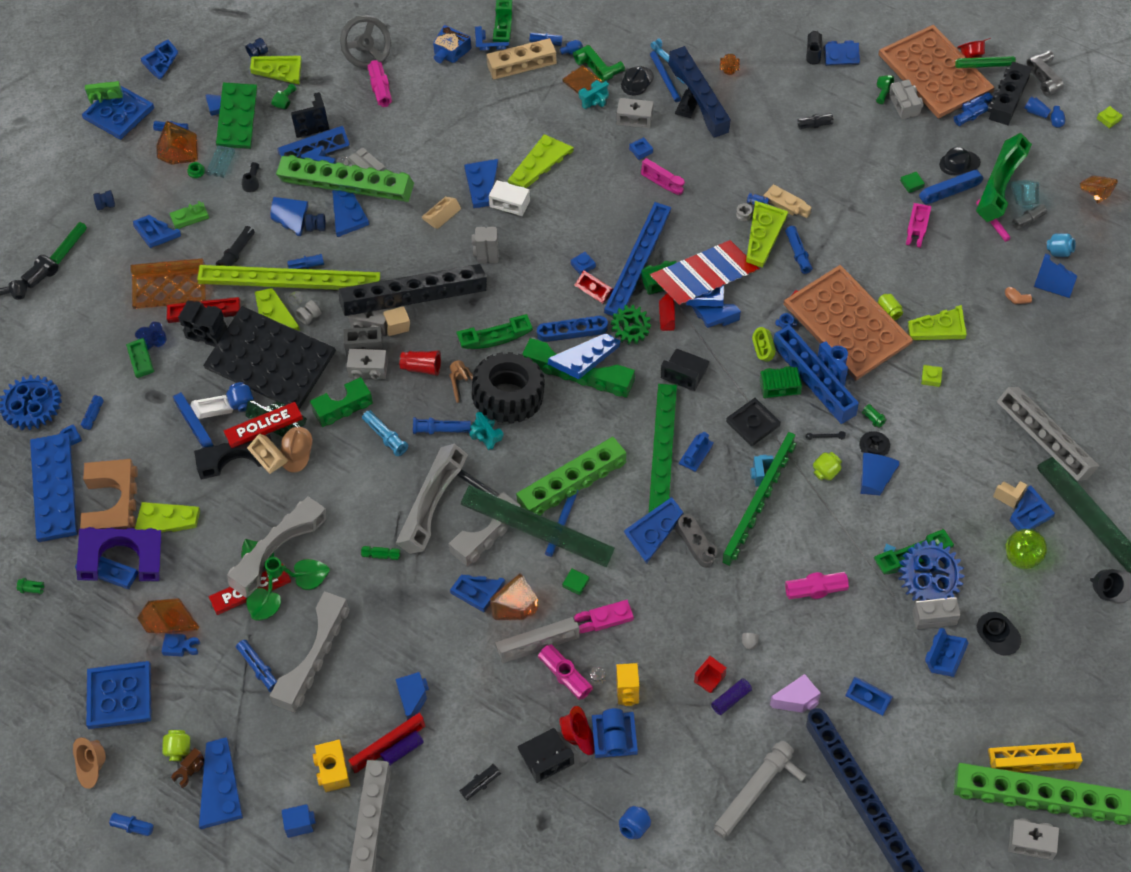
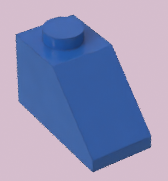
M420 672L395 679L407 720L419 713L427 699L425 691L429 690L426 678H421Z

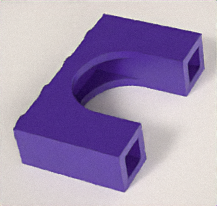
M92 527L79 529L77 580L98 581L99 560L102 554L109 548L126 546L134 550L139 556V581H160L161 530L153 528L146 530H136L134 528L95 529Z

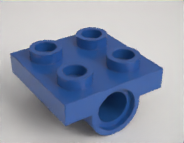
M825 341L819 345L818 357L845 386L848 371L846 366L848 351L843 346L831 347Z
M612 708L603 711L600 715H592L595 758L638 755L634 712L623 713L621 709Z

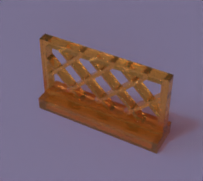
M203 258L131 265L133 309L186 303L188 300L194 302L206 301V284H201L200 287L198 281L195 283L190 279L194 274H198L200 265H205ZM176 276H182L184 279L178 285L172 281ZM163 277L166 280L160 286L154 283L157 278ZM137 279L148 281L142 288L137 285ZM188 281L193 286L186 292L181 287ZM168 283H171L175 288L168 294L163 288ZM152 284L157 289L149 295L145 290ZM196 288L201 291V297H192L190 294ZM180 290L184 295L180 299L173 298L172 296ZM160 291L166 295L161 301L154 299ZM142 293L148 297L144 302L137 303V298Z

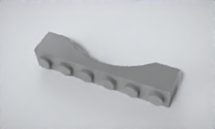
M455 443L440 448L396 541V544L409 554L424 551L431 536V520L436 505L447 486L461 471L468 456Z
M310 497L300 501L290 514L284 516L282 522L277 527H273L269 534L263 540H260L250 553H246L238 565L233 566L227 574L229 586L248 598L260 586L265 561L286 541L302 534L314 532L327 519L326 508Z
M325 591L315 608L318 616V630L311 651L299 666L277 680L269 696L273 705L294 713L298 707L302 706L305 699L304 694L307 689L312 687L314 675L322 667L323 657L329 653L334 636H337L340 632L342 620L346 619L350 609L345 598Z
M367 760L349 872L376 871L379 829L391 775L390 765L387 761Z

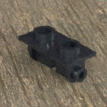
M689 88L685 90L675 111V114L687 118L692 117L698 104Z

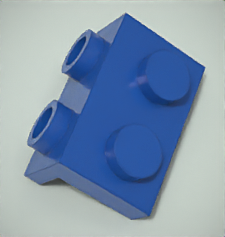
M852 40L845 41L844 43L830 41L823 47L826 66L860 63L859 43H854Z
M940 628L934 636L933 645L925 658L931 673L954 677L969 644L967 638L947 635L945 629Z

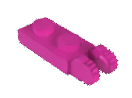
M647 158L642 161L641 175L667 191L669 190L677 195L683 193L684 188L682 186L685 184L683 178L674 176Z
M914 203L907 230L906 245L910 246L912 235L919 236L917 247L921 248L932 206Z
M623 600L589 610V612L578 613L574 616L575 622H582L591 619V622L579 626V633H585L633 621L634 616L628 600Z

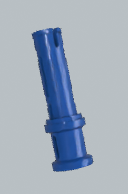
M413 417V434L418 432L432 435L434 432L470 433L471 421H439L433 418L417 419Z

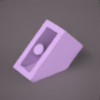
M804 674L771 697L770 706L775 709L803 713L807 709H814L819 704L820 692Z

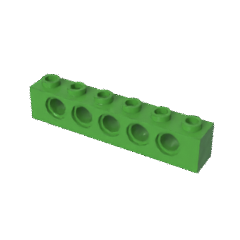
M612 436L517 492V503L521 505V509L530 520L534 517H539L547 509L556 507L562 500L575 495L577 490L588 488L594 481L604 478L609 472L624 466L626 463V451Z

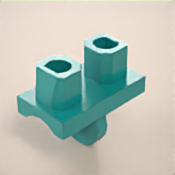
M596 80L592 82L590 91L586 88L580 89L578 94L582 101V107L586 110L592 105L605 106V100L609 96V83L606 81L601 83Z
M477 412L476 420L470 426L472 430L469 436L473 440L479 439L480 442L483 441L487 449L490 450L494 448L495 443L502 440L504 433L499 428L493 430L492 427L495 421L488 419L482 412Z

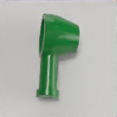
M885 75L878 77L877 87L881 89L876 99L878 104H884L885 97L890 90V85L894 83V76Z
M290 84L283 92L278 91L274 95L271 104L276 108L287 109L291 103L288 96L296 91V86Z

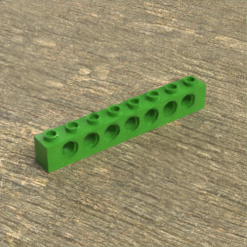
M289 155V157L282 156L276 173L280 180L286 183L336 191L340 190L409 202L414 186L410 175L404 172L398 174L389 170L378 171L371 167L365 169L357 165L346 166L339 162L333 164L325 160L301 159L294 155Z
M959 763L955 771L954 795H958L963 799L976 798L986 803L1000 802L1010 807L1016 805L1024 806L1029 810L1043 809L1052 814L1067 813L1076 818L1083 816L1091 817L1095 821L1109 820L1114 821L1118 825L1131 823V791L965 763ZM973 782H980L983 787H977ZM995 785L1002 786L1005 791L998 790ZM1017 789H1023L1026 795L1020 794ZM1039 792L1046 793L1048 798H1043ZM1061 796L1068 797L1070 802L1064 801ZM1084 799L1089 800L1092 803V806L1087 805L1084 802ZM1106 803L1112 804L1115 809L1108 808Z

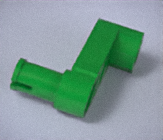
M590 45L573 52L575 62L578 65L586 62L602 82L610 80L614 75L625 71V66L621 61L610 67L606 66Z

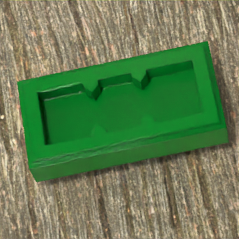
M144 338L126 344L136 378L155 372Z

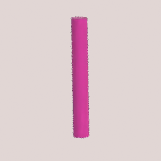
M997 218L990 221L1005 242L1010 240V235Z

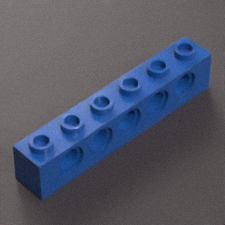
M788 325L774 333L773 342L776 351L791 367H798L800 378L839 423L843 424L855 417L859 402L795 330Z

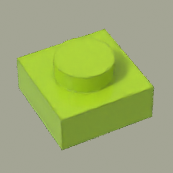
M1109 106L1098 114L1097 119L1110 129L1121 121L1123 115Z
M923 365L921 384L940 387L942 367Z

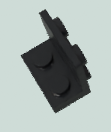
M320 92L314 93L315 101H312L313 107L291 112L297 138L330 130Z
M675 349L670 360H664L661 365V378L695 391L710 361L680 349Z
M555 728L518 746V750L536 783L574 764V753L570 747L566 749Z

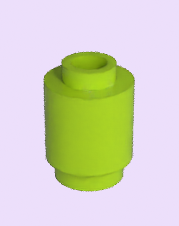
M883 294L879 297L878 304L894 321L903 315L902 306L892 294Z

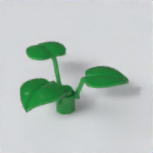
M245 539L242 545L241 558L246 553H250L258 541ZM273 552L264 565V569H266L269 576L268 591L263 588H257L247 598L246 604L251 618L255 621L265 620L272 617L279 610L281 597L279 594L271 591L273 578L280 577L283 571L292 577H296V584L301 589L312 590L321 585L330 572V568L322 562L304 559L294 565L295 573H293L285 565H281L280 559L274 557Z

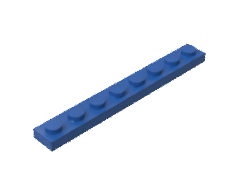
M654 202L605 306V314L613 316L614 313L618 314V308L624 310V305H628L641 277V269L645 268L670 215L671 207Z

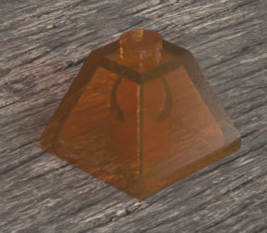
M167 121L156 145L157 158L171 165L196 162L198 160L197 134Z
M521 573L490 598L492 617L495 620H524L528 616L534 615L538 610V597Z
M179 598L148 601L137 617L147 633H174L199 629L198 624Z

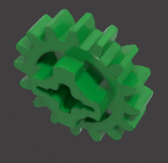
M633 304L629 309L627 305H624V310L618 308V314L614 313V320H611V325L613 326L611 331L617 332L615 338L621 337V343L627 340L628 345H630L631 341L638 344V339L644 341L645 336L649 335L648 330L651 328V324H649L650 317H645L647 311L641 312V307L639 306L635 309Z

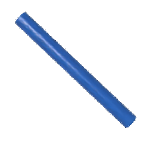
M652 51L650 56L674 101L679 102L681 98L656 51Z
M578 490L575 495L567 498L546 549V556L552 557Z

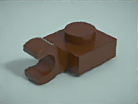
M194 748L180 763L181 767L172 774V780L175 782L179 777H183L179 784L182 788L186 787L189 782L188 776H192L194 772H198L203 766L205 759L202 753Z

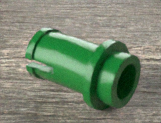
M871 404L863 408L862 414L873 422L874 427L880 428L885 424V415L880 414Z
M22 578L18 580L16 588L17 591L23 594L30 592L42 595L43 590L41 588L44 589V582L30 581L27 578Z

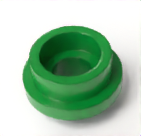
M193 162L189 164L187 173L191 178H200L204 175L205 169L199 162Z

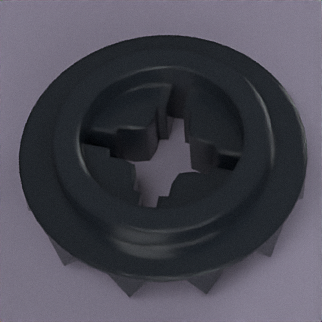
M871 431L861 437L859 446L861 453L885 456L889 453L890 441L883 433ZM871 444L878 445V448H871Z

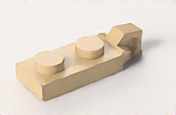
M774 184L764 194V199L768 197L770 204L788 211V214L792 216L799 214L807 218L811 214V207L805 201Z

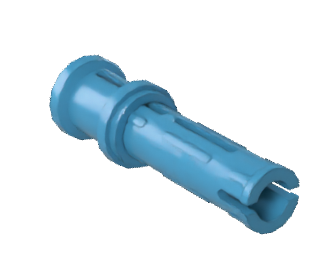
M371 410L363 414L362 419L383 439V444L393 450L395 456H401L407 451L408 443L402 441L395 431L389 430Z

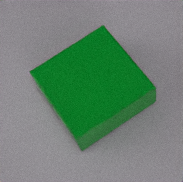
M917 172L902 176L900 179L908 193L925 186L924 181Z
M572 568L562 587L581 595L590 577Z

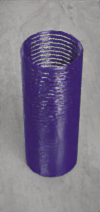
M742 678L713 701L711 706L718 715H722L752 691V687L746 679Z
M415 730L386 751L380 753L383 761L389 762L391 766L406 754L422 745L424 741L420 734H417Z

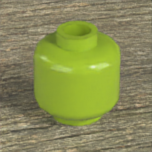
M823 452L813 463L815 470L813 473L821 481L823 479L831 481L841 471L842 461L833 452Z
M169 730L168 734L163 736V755L169 757V761H182V757H186L190 753V736L185 734L184 730Z

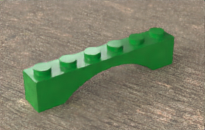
M1022 133L1004 141L976 209V212L987 223L1004 215L1008 205L1005 198L1007 184L1016 168L1027 157L1032 144Z
M532 338L529 339L522 353L525 358L529 357L532 359L533 363H536L540 370L547 375H555L563 380H571L583 386L593 387L599 391L613 393L619 397L627 398L635 381V370L621 365L593 368L583 377L577 379L548 365V358L557 354L550 348L548 343Z

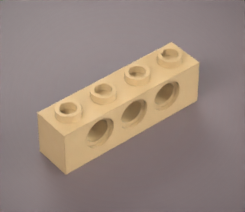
M550 38L487 54V66L493 80L557 64L556 50Z

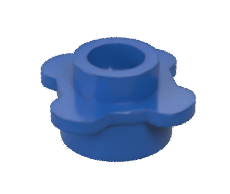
M789 313L782 314L780 319L775 321L776 326H780L782 329L788 325L791 327L797 326L798 323L793 315Z

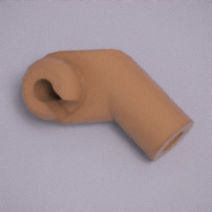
M1008 287L1005 290V296L1013 304L1032 302L1031 294L1021 295L1013 287Z

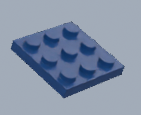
M122 86L123 98L103 99L102 103L97 100L82 113L84 120L120 140L154 109L153 103Z
M149 661L87 669L86 726L88 729L151 721V663Z

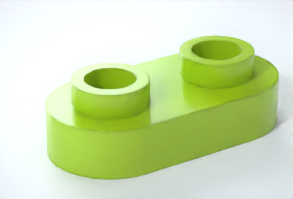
M764 327L757 328L752 336L757 357L760 360L769 362L776 353L771 332Z

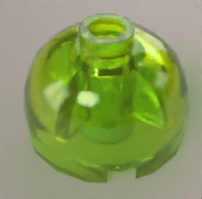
M1024 528L1015 531L1007 538L1005 543L1007 559L1013 566L1020 569H1030L1038 566L1047 554L1045 538L1033 529Z

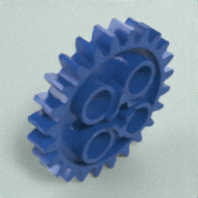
M30 375L27 380L23 376L21 382L15 380V385L9 384L10 389L3 390L5 395L0 396L2 400L0 402V413L4 421L8 425L12 424L15 429L19 426L21 430H24L26 426L31 430L34 425L39 429L40 423L45 426L46 420L52 421L51 415H58L56 410L61 409L59 403H62L61 393L57 385H54L52 380L48 381L47 377L41 380L39 375L35 379Z
M927 540L923 541L922 544L918 542L914 545V548L910 547L908 549L909 553L906 552L902 555L906 560L899 562L904 566L898 569V572L903 573L899 580L905 581L901 587H908L907 595L910 593L914 594L913 601L917 598H920L919 601L955 597L954 594L960 592L957 587L963 585L959 579H962L964 575L960 574L959 571L964 569V567L957 565L961 559L955 560L956 552L950 554V547L948 546L943 549L942 542L937 546L935 540L929 544ZM919 558L924 560L925 567L920 565ZM939 560L943 562V564H944V569H942L941 567H939V565H938V561H939ZM918 578L924 581V587L919 585ZM938 580L943 583V589L938 586Z

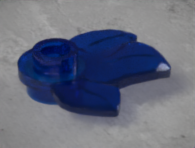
M152 322L149 327H141L135 332V337L138 340L141 338L145 339L148 350L153 346L160 347L167 341L166 333L162 330V325L159 322Z

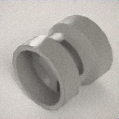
M310 300L305 304V307H300L296 310V315L304 325H308L313 318H318L321 315V311L316 303Z

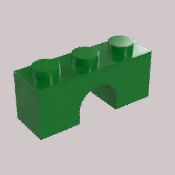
M361 377L344 384L347 396L342 400H332L327 393L310 400L312 411L322 427L331 425L335 421L348 417L352 413L373 404L371 392Z

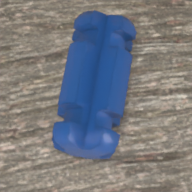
M749 193L747 203L752 202L755 205V201L768 205L769 198L766 197L764 199V196L757 194L753 196L752 193Z

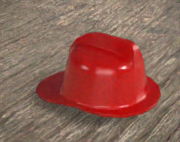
M986 40L965 43L958 46L957 49L961 50L965 58H980L985 54Z
M573 706L568 715L559 719L562 735L569 743L578 745L586 755H593L595 753L594 738L586 715L582 708Z

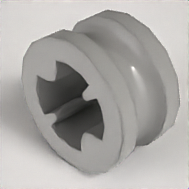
M745 203L738 205L736 210L737 219L740 221L750 220L752 217V207Z

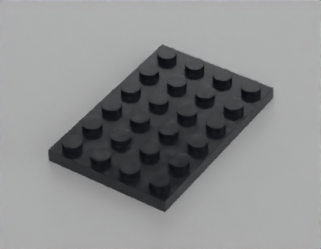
M241 306L203 366L205 369L235 383L242 382L248 385L252 391L282 405L296 402L300 410L335 354L336 349Z

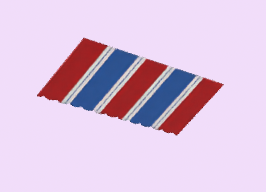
M729 240L654 272L650 276L681 305V303L708 293L709 290H714L716 287L718 288L723 284L735 281L736 278L739 279L760 268L747 263V256Z

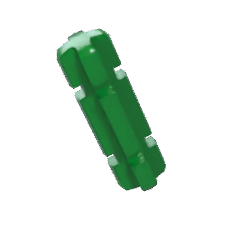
M363 546L361 556L398 560L400 558V549L392 548L390 550V548Z

